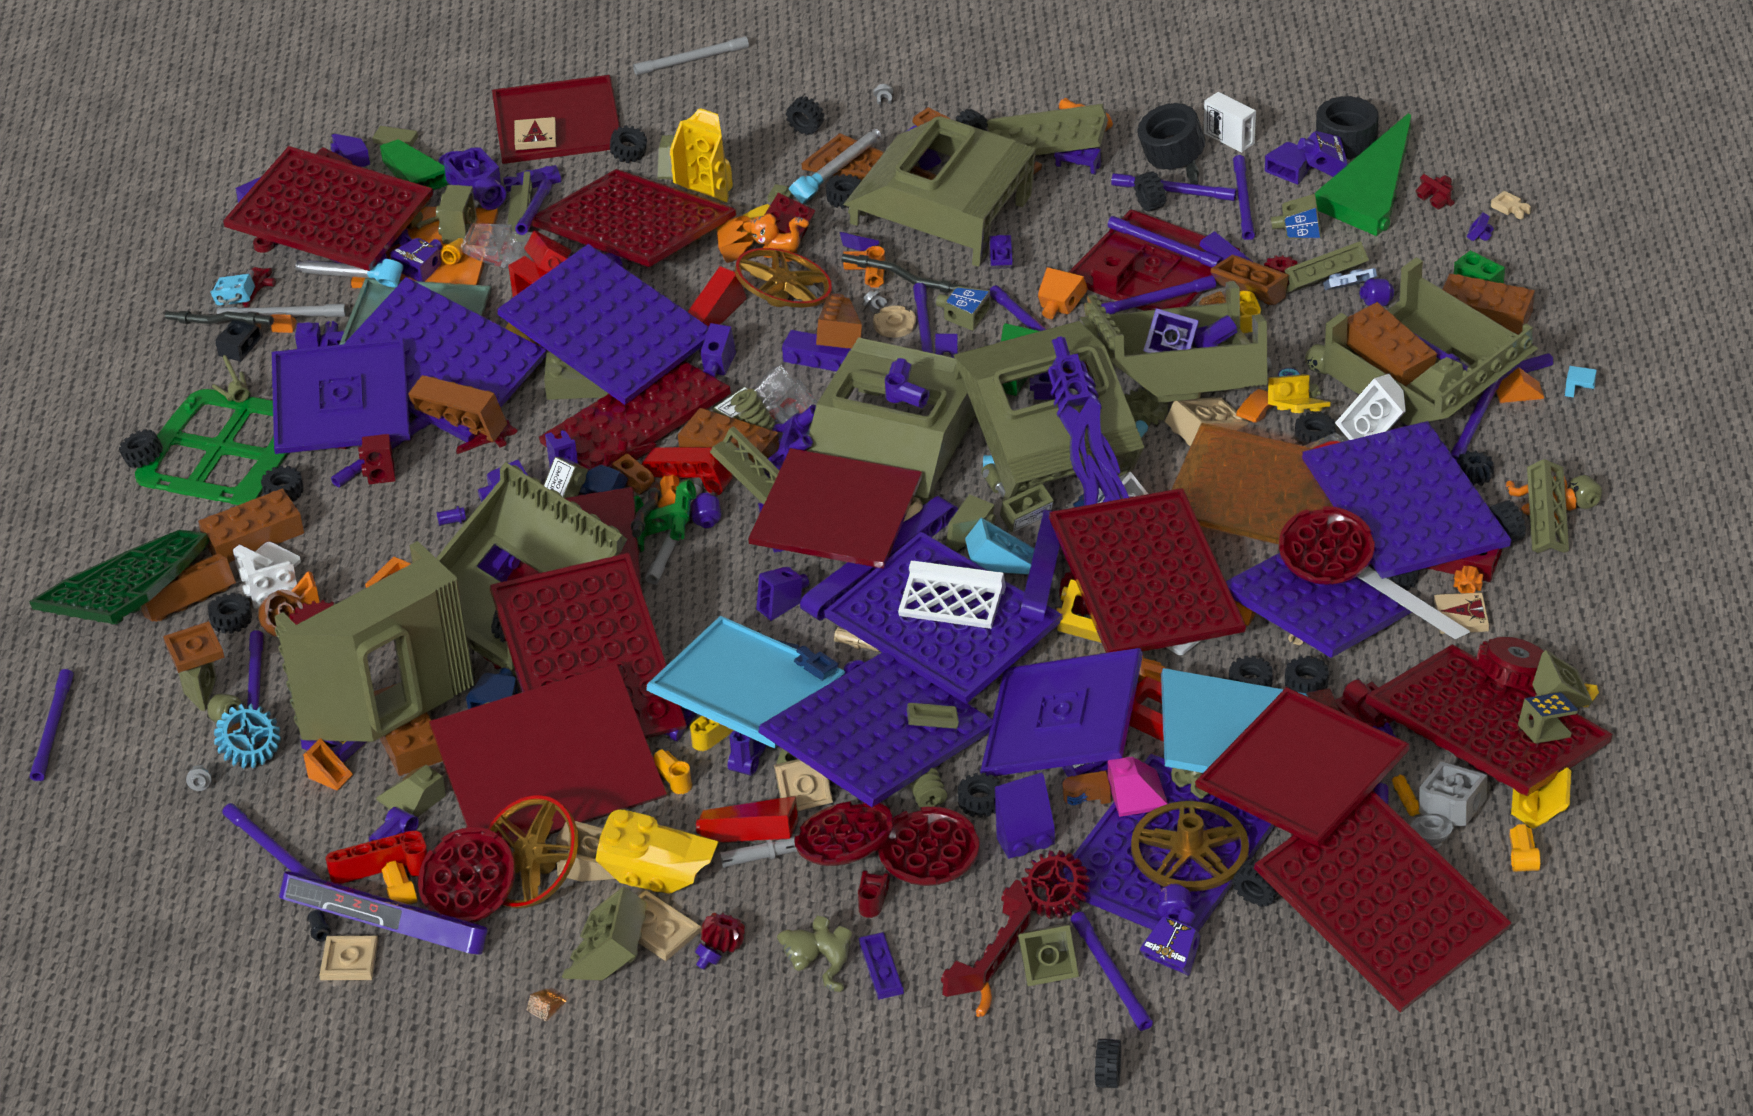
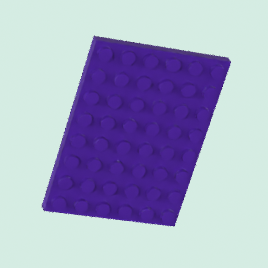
M589 244L498 308V315L624 405L700 349L704 344L709 329L703 322Z
M407 277L403 279L344 343L352 344L404 338L408 393L420 377L424 375L464 386H472L484 391H491L496 395L500 408L547 354L546 349ZM408 395V409L410 413L422 417L427 422L465 442H469L474 438L475 434L470 433V428L460 424L456 427L451 425L444 417L437 419L416 410Z
M1428 421L1304 451L1302 454L1303 461L1332 505L1356 514L1371 529V535L1375 543L1371 564L1381 579L1510 546L1511 538Z
M923 532L918 533L890 556L884 569L876 568L824 611L825 618L882 653L892 655L895 661L908 666L913 672L924 677L965 704L971 701L1060 624L1062 620V614L1047 605L1043 622L1019 617L1025 592L1006 581L1005 592L1001 594L992 629L899 616L898 611L910 575L909 566L911 561L988 571ZM914 582L913 584L915 592L927 587L924 583ZM939 586L934 590L938 595H941L950 589L946 586ZM962 589L957 593L963 599L970 595L972 591ZM930 591L920 598L925 604L935 597ZM986 592L980 596L986 602L993 598L995 593ZM952 595L943 601L948 607L958 600ZM977 598L966 603L970 610L981 605ZM914 600L907 604L906 609L914 610L921 605L917 600ZM940 603L929 608L930 612L938 613L944 609ZM963 606L952 611L954 616H961L967 613ZM984 609L975 614L977 619L987 620L989 613Z
M880 653L760 724L758 733L870 807H874L929 772L931 768L937 767L987 735L994 723L986 714L981 713L968 703L965 704L924 677L913 672L908 666L895 661L892 655ZM908 703L955 706L959 720L957 729L909 725L906 710Z
M1150 754L1144 762L1157 770L1168 804L1181 801L1204 802L1220 807L1237 818L1245 828L1249 840L1247 861L1254 856L1274 828V825L1209 793L1203 799L1198 798L1191 792V784L1184 787L1177 786L1172 781V767L1165 766V759ZM1113 802L1074 853V859L1079 858L1081 860V866H1085L1088 870L1085 875L1090 878V882L1085 884L1090 888V892L1083 893L1087 898L1085 902L1153 930L1161 919L1157 906L1159 892L1164 886L1153 882L1139 870L1131 852L1133 831L1138 822L1149 812L1119 817L1115 802ZM1184 808V814L1190 813L1189 808ZM1180 809L1168 811L1157 816L1144 829L1155 830L1157 828L1177 832ZM1194 809L1195 814L1203 819V830L1223 826V828L1232 826L1226 819L1213 812ZM1240 839L1211 848L1227 869L1232 867L1239 857L1241 851ZM1139 842V849L1143 859L1157 872L1162 865V861L1171 850ZM1176 858V860L1166 871L1164 876L1172 869V866L1179 860V858ZM1189 859L1172 877V879L1180 881H1202L1214 878L1193 859ZM1064 868L1065 879H1068L1069 882H1074L1072 871ZM1232 880L1209 890L1189 891L1192 897L1191 912L1196 915L1191 927L1195 928L1198 932L1233 885Z

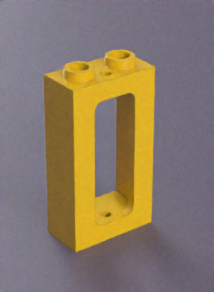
M1070 580L1069 586H1064L1061 600L1064 601L1062 608H1057L1056 610L1062 614V620L1057 625V631L1101 643L1092 619L1074 615L1071 612L1076 596L1082 595L1076 581Z

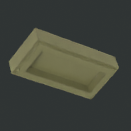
M380 126L372 138L373 143L386 144L399 139L412 147L418 138V132Z
M908 703L907 705L909 725L955 729L958 727L959 720L955 706Z

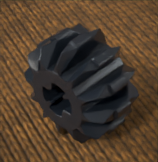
M1476 450L1475 452L1466 451L1465 454H1459V458L1456 460L1473 486L1477 483L1483 486L1484 482H1490L1494 474V463L1492 457L1486 456L1485 452L1478 453Z

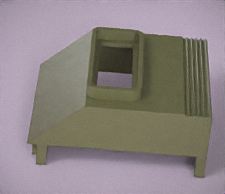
M942 116L935 117L929 122L897 135L843 205L849 206L850 224L858 226L860 215L865 217L866 213L973 248L972 265L980 267L989 254L990 229L993 219L1016 188V206L1024 207L1032 195L1036 149L1023 145V143H1016L1015 140ZM927 148L951 156L933 180L909 173Z
M1417 257L1401 268L1400 301L1387 311L1410 331L1444 352L1454 354L1471 366L1467 368V371H1463L1462 378L1459 381L1453 378L1452 383L1448 382L1446 391L1443 393L1439 390L1435 392V405L1396 381L1404 392L1406 411L1398 420L1408 426L1450 417L1538 349L1532 345L1533 327L1524 324L1522 333L1518 335L1499 325L1422 278L1423 261ZM1339 313L1326 323L1324 371L1360 395L1374 378L1387 374L1366 362L1347 345L1348 316ZM1436 357L1435 364L1440 361V359L1437 358V357Z
M1235 281L1226 282V303L1160 310L1199 320L1197 328L1209 326L1228 315L1234 321L1237 333L1214 347L1195 348L1192 346L1191 349L1147 353L1143 350L1155 310L1109 314L1106 313L1105 307H1101V302L1097 300V295H1087V303H1084L1085 316L1088 317L1079 318L1085 327L1105 345L1111 363L1142 385L1154 402L1197 399L1201 397V392L1239 389L1245 386L1253 387L1254 385L1257 387L1263 384L1266 386L1268 384L1267 321L1261 314L1252 315L1253 343H1250L1240 330V288ZM1178 334L1173 336L1174 342L1177 340Z
M1080 321L953 355L956 361L953 371L955 379L958 380L961 377L963 379L1003 484L1005 495L1002 502L1033 488L1035 485L1076 474L1070 459V435L1060 418L1057 417L1059 408L1058 404L1054 407L1053 403L1055 400L1013 411L1002 386L1004 383L1048 372L1049 367L1052 366L1055 358H1057L1052 340L1057 339L1059 336L1065 337L1070 355L1078 354L1079 360L1086 362L1095 382V389L1099 395L1098 399L1102 406V409H1100L1101 433L1108 441L1120 468L1118 477L1133 472L1144 449V444L1141 436H1139L1134 418L1105 345ZM1084 405L1075 406L1072 408H1074L1080 413ZM1085 429L1086 453L1087 456L1090 455L1095 461L1089 445L1087 429ZM1079 452V456H1080V459H1081V463H1082V466H1083V469H1084L1083 460H1082L1081 454H1080V452Z
M858 337L853 348L847 354L816 405L809 433L813 444L805 451L921 471L922 479L914 497L920 498L922 504L925 505L935 497L934 487L973 418H977L962 377L958 380L955 379L953 373L956 365L955 358ZM897 358L906 359L912 366L908 382L929 390L930 397L927 404L935 405L929 416H921L849 400L848 398L854 388H858L861 393L875 396L886 394L885 377L889 374L892 362H895Z
M505 462L500 468V481L436 558L457 577L468 647L499 667L511 670L513 675L517 677L507 642L503 643L500 641V638L496 639L494 637L495 634L491 632L492 619L496 608L489 588L491 584L500 583V581L477 567L494 546L502 548L533 569L543 573L617 556L622 551L627 538L622 536L620 531L614 526H608L601 522L600 518L595 514H588L577 503L564 499L558 491L550 490L543 486L542 482L537 478L527 476L518 466H511Z
M418 541L409 545L412 564L296 625L284 612L274 616L277 626L275 633L280 640L278 648L284 659L282 667L288 677L286 685L291 692L292 698L290 703L295 710L294 721L300 730L301 740H318L321 738L323 741L374 742L452 699L454 695L462 693V690L466 691V688L474 686L457 577ZM394 640L401 682L375 696L367 656L370 652Z

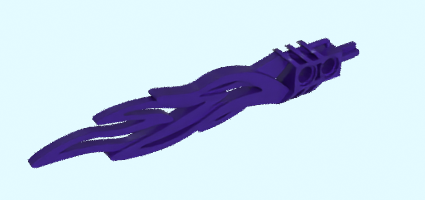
M1059 336L1057 339L1052 340L1057 358H1055L1052 366L1048 369L1053 387L1050 393L1051 397L1055 394L1056 399L1053 404L1054 407L1058 404L1057 417L1060 418L1070 435V459L1074 472L1083 485L1084 506L1098 503L1099 488L1105 496L1103 502L1129 498L1122 481L1118 477L1120 468L1114 452L1101 433L1100 409H1102V406L1098 399V392L1095 389V382L1088 375L1086 364L1079 360L1078 354L1070 355L1065 337ZM1063 368H1069L1072 373H1066ZM1069 389H1075L1078 395L1072 394ZM1084 405L1080 413L1074 408H1072L1075 406ZM1085 429H1087L1089 445L1095 461L1090 455L1087 456L1086 453ZM1079 452H1080L1081 457H1082V460H1083L1084 469H1083V466H1082V463H1081V459H1080V456H1079Z

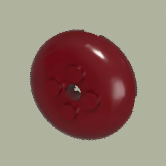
M1323 506V509L1313 511L1306 509L1297 513L1287 521L1279 537L1280 555L1288 569L1301 579L1316 584L1333 585L1350 581L1359 576L1368 567L1374 555L1375 543L1369 526L1356 514L1338 507Z
M851 801L827 807L808 818L800 826L801 832L794 838L795 847L802 858L817 865L841 866L854 863L868 857L886 842L893 829V817L890 810L881 803L874 807H870L864 802L858 805H852Z
M921 807V811L909 814L905 811L893 818L892 832L886 842L878 849V854L884 867L893 876L904 882L920 886L941 885L961 877L973 866L979 853V837L974 830L973 824L963 815L941 807Z
M467 827L453 831L441 838L443 841L433 851L429 850L425 856L418 877L420 897L429 911L471 923L478 922L494 913L510 894L515 880V859L509 845L491 830L480 827Z

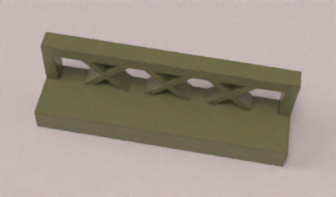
M530 171L524 172L523 185L511 186L506 233L507 241H528L529 230L526 234L520 235L516 232L515 227L532 201L533 189Z
M1362 242L1353 243L1285 269V273L1289 275L1288 280L1290 283L1287 286L1286 294L1328 279L1330 275L1358 268L1368 262L1369 259Z
M733 426L728 430L724 440L712 447L710 453L764 505L780 470ZM733 437L738 441L739 448L731 442ZM748 453L753 455L755 463L749 459ZM763 468L769 471L771 478L765 475Z
M1543 459L1527 467L1532 551L1540 553L1553 548L1565 553L1569 551L1564 470L1562 466ZM1551 471L1555 472L1556 481L1551 475ZM1553 491H1554L1555 495L1557 496V501L1555 500V498H1554V496H1553ZM1554 512H1555L1556 515L1558 516V521H1559V523L1557 522L1556 518L1554 517ZM1555 532L1560 538V543L1556 541Z

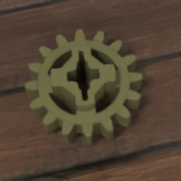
M1138 388V392L1130 390V395L1124 394L1135 422L1138 420L1144 421L1149 427L1151 422L1157 425L1158 419L1165 420V415H1168V402L1152 401L1146 390Z

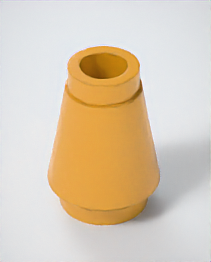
M458 238L445 245L441 250L442 260L447 264L458 263L467 247L466 241Z

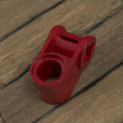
M863 870L858 889V909L863 917L873 918L880 914L889 889V873L878 875L870 874L867 870Z

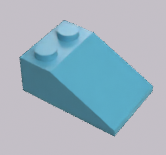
M981 517L965 538L970 561L988 571L1029 575L1035 548Z

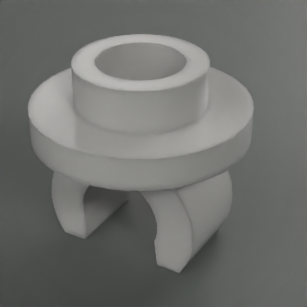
M880 84L873 90L874 96L877 97L878 105H881V98L883 97L888 99L889 104L892 103L893 88L891 86Z
M871 290L864 296L865 302L863 305L865 307L869 306L870 310L876 313L879 310L876 304L884 307L887 301L879 296L881 294L879 290L875 292Z
M203 765L193 766V769L188 772L186 777L187 785L195 791L207 789L211 783L209 771L204 769Z

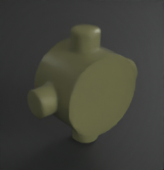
M1309 384V398L1321 395V391H1318V385Z

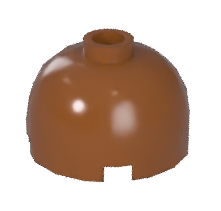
M284 589L269 594L259 607L261 627L268 634L277 637L275 633L277 626L274 616L282 612L288 617L290 613L295 614L296 607L303 608L302 603L299 601L301 598L294 592Z

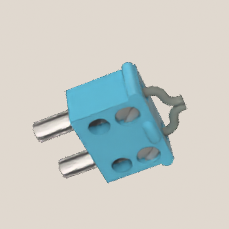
M250 269L246 274L235 275L234 272H229L227 277H220L214 289L210 291L217 305H229L250 301V296L255 288L252 280L254 271Z

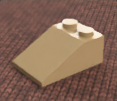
M1220 397L1174 401L1165 420V423L1171 427L1174 433L1180 435L1186 440V444L1194 448L1208 446L1248 425L1249 422L1244 418L1236 416L1237 411Z
M575 821L578 832V848L573 867L567 878L580 882L615 879L596 861L597 848L603 828ZM567 822L556 838V845L570 846V832ZM556 850L557 853H569V850ZM567 860L557 862V876L562 872Z

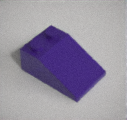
M1042 772L995 787L996 836L1008 859L1024 856L1026 853L1038 849H1046L1055 844V827L1045 778Z

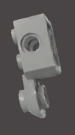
M1440 762L1420 786L1419 812L1423 816L1413 820L1411 827L1434 849L1441 847L1443 842L1451 835L1453 826H1466L1486 801L1487 774Z

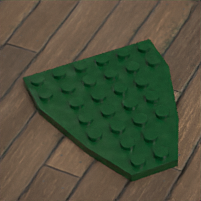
M179 529L134 547L61 581L30 600V605L33 610L105 622L111 625L118 624L124 620L123 617L141 610L142 605L149 602L188 567L210 542L207 533Z

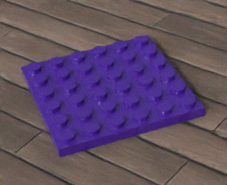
M1280 553L1226 581L1234 600L1330 658L1412 613V611L1359 577L1333 585L1316 584L1301 579L1288 569Z

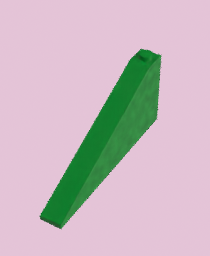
M1411 114L1405 115L1314 193L1317 211L1375 236L1389 228L1411 130Z

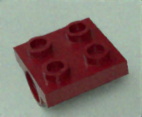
M777 193L764 215L772 214L776 218L779 233L785 234L791 232L789 222L793 218H804L810 224L816 210L781 193ZM797 225L799 237L802 240L808 227L804 228Z
M1359 679L1354 680L1346 686L1343 696L1333 701V709L1372 727H1383L1385 723L1388 722L1389 724L1394 721L1391 717L1376 711L1372 706L1365 703L1367 694L1379 688L1373 682L1365 685Z

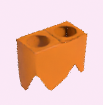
M747 216L730 219L717 227L718 248L726 263L737 260L754 241L751 235H746L748 232H741L744 229L743 224L751 221Z

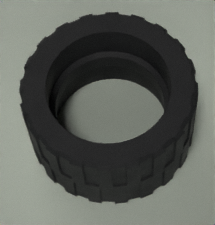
M1339 96L1331 98L1318 107L1316 131L1339 136L1346 159L1356 158L1377 140L1378 110L1369 101L1359 97Z
M1167 103L1149 111L1139 122L1137 133L1147 161L1156 168L1163 170L1181 168L1196 160L1203 152L1205 136L1196 111L1191 106H1187V104Z

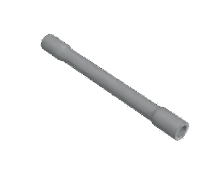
M744 36L729 40L728 42L656 60L633 64V69L637 76L653 72L657 69L729 51L733 52L749 48L747 37Z
M346 304L217 308V314L230 311L239 313L257 312L265 316L276 314L291 315L293 317H346Z
M694 484L697 495L701 494L702 488ZM671 529L645 576V580L648 583L657 584L659 582L665 565L677 542L670 538Z

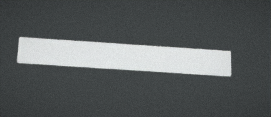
M1369 566L1357 576L1452 638L1457 639L1470 633L1469 630L1387 578L1381 579L1379 574Z

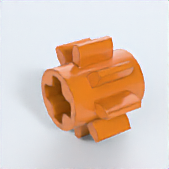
M1464 566L1461 571L1456 570L1453 586L1458 587L1460 593H1474L1475 590L1481 591L1483 574H1479L1476 567Z

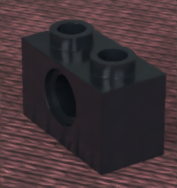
M234 320L230 322L215 340L218 355L220 357L226 355L228 359L241 362L263 337L261 324L249 325L247 322Z

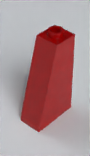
M536 230L533 231L524 247L535 264L546 272L551 271L565 261L571 252V249Z
M719 266L688 310V313L708 327L710 323L720 325L747 299L743 286L737 279L735 272Z
M796 796L703 810L700 818L696 820V832L702 837L719 842L790 839L799 820Z

